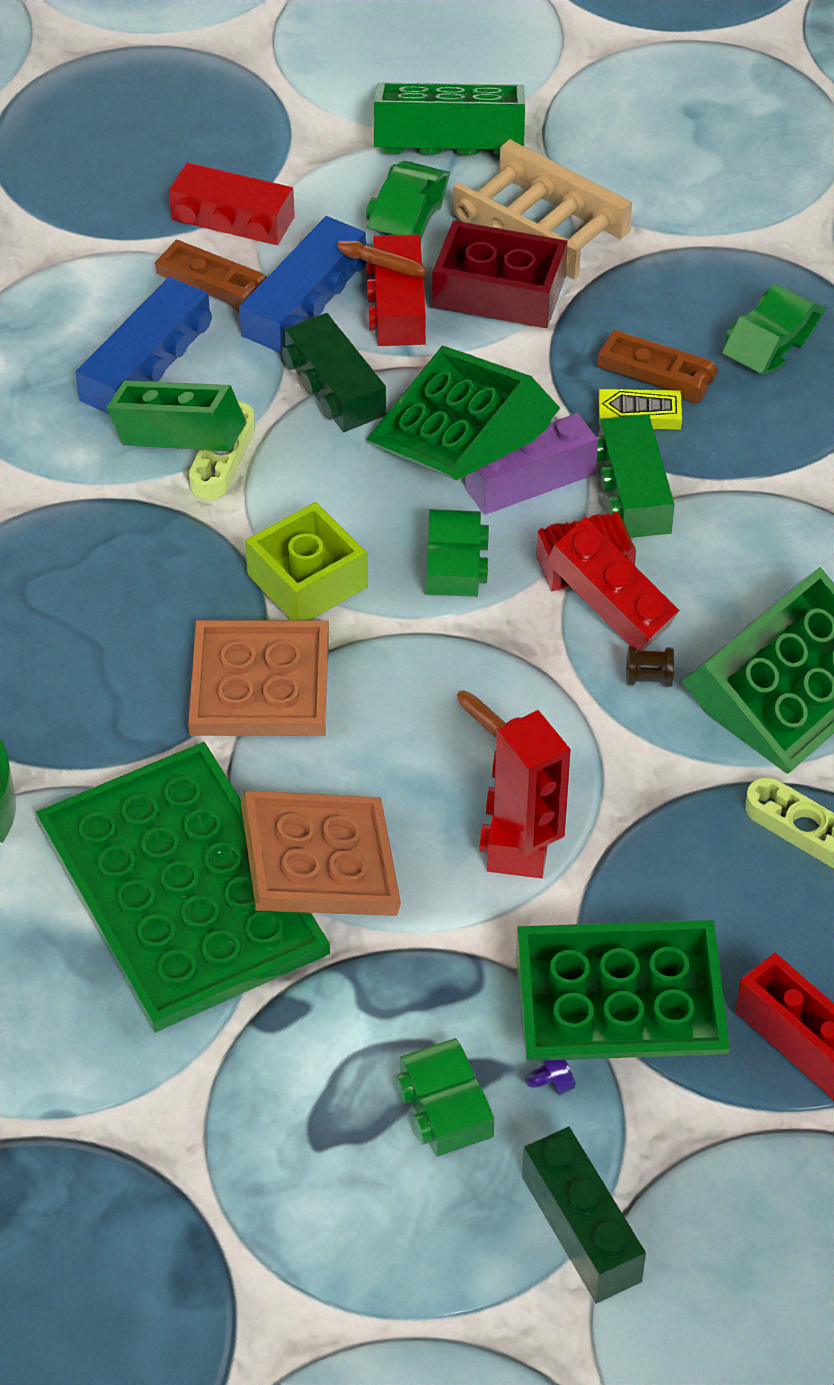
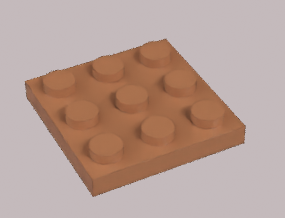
M196 620L188 721L189 735L326 736L329 621Z
M244 790L241 807L256 911L397 916L401 900L381 797Z

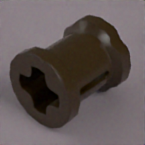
M628 646L626 659L627 686H634L636 682H661L665 687H672L674 678L673 647H666L664 651H637L635 646ZM644 665V666H659V667H658V668H653V667H640V666Z

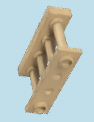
M510 139L500 147V172L478 191H474L459 182L453 185V216L463 222L568 240L566 276L573 280L579 277L581 249L602 230L619 239H622L630 232L631 201ZM510 183L526 190L508 207L491 200ZM540 199H544L557 206L538 223L522 216ZM570 215L588 222L570 239L552 232Z

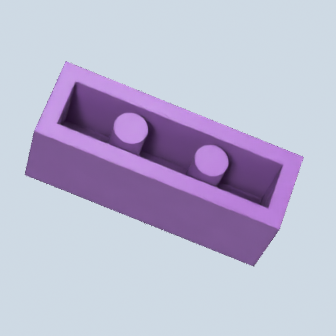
M579 413L551 422L549 427L539 434L535 441L466 475L465 488L482 513L486 515L596 475L598 439Z

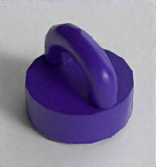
M566 1060L542 1061V1066L532 1070L525 1077V1084L531 1088L541 1087L551 1082L558 1096L574 1089L576 1085Z

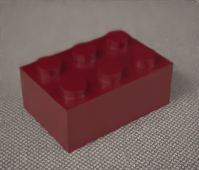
M453 220L432 271V307L548 328L566 278L568 240Z

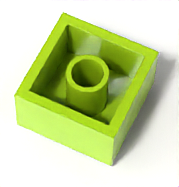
M316 501L245 540L248 576L291 621H310L368 588L367 551Z

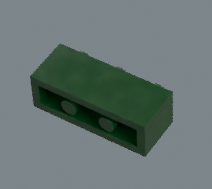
M328 313L284 329L285 347L282 348V356L287 367L290 370L295 369L301 377L306 392L309 395H315L321 404L328 420L333 419L343 433L386 415L385 384Z
M570 1126L524 1146L522 1178L595 1303L597 1304L641 1283L646 1252Z

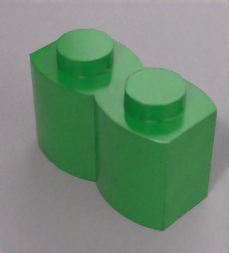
M429 509L426 595L478 597L479 583L487 584L488 558L480 557V550L488 551L489 525L481 524V511Z
M457 1038L400 1057V1073L394 1076L395 1084L403 1104L411 1102L417 1113L413 1115V1124L422 1145L430 1143L431 1148L438 1157L494 1137L493 1113L480 1084L474 1077L468 1058Z

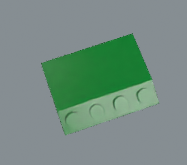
M378 82L374 99V147H382L383 153L398 154L403 153L404 148H419V153L439 154L442 148L456 149V153L462 155L478 154L479 149H494V154L500 155V147L509 139L524 146L525 93L524 85Z
M442 345L366 440L373 446L453 480H458L535 441L539 434L549 427L552 418L560 410V407L532 376Z
M821 567L795 584L681 681L712 719L786 774L793 771L834 734V583Z
M714 920L517 926L516 967L526 1061L729 1054L730 1045Z

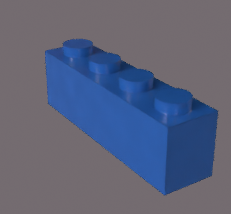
M325 216L239 306L241 336L282 353V348L285 347L284 329L321 315L325 305L336 294H340L343 291L346 283L357 271L359 272L365 267L366 261L351 259L339 251L337 243L339 241H359L366 246V232Z
M169 276L75 371L79 401L109 414L106 407L124 380L159 381L164 375L165 370L178 357H182L188 346L209 328L212 320L209 294Z

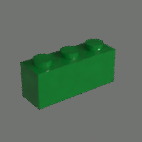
M124 380L106 407L123 445L230 451L247 424L231 385Z
M642 414L600 419L596 462L601 461L603 466L600 467L602 491H609L610 493L608 513L612 515L616 511L620 514L630 538L671 534L675 504L650 415Z

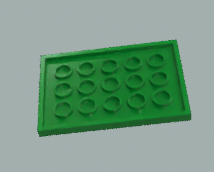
M205 741L35 812L38 825L154 1033L330 954V943L311 913L256 911L241 799Z

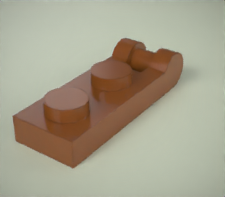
M177 239L155 261L156 274L166 278L170 276L203 290L213 297L230 303L232 308L239 313V306L267 278L259 271Z
M615 329L598 354V367L665 389L681 390L682 397L690 403L702 401L707 392V385L713 382L718 373L716 365L708 359Z

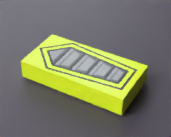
M599 389V424L600 419L649 414L653 429L681 430V390Z

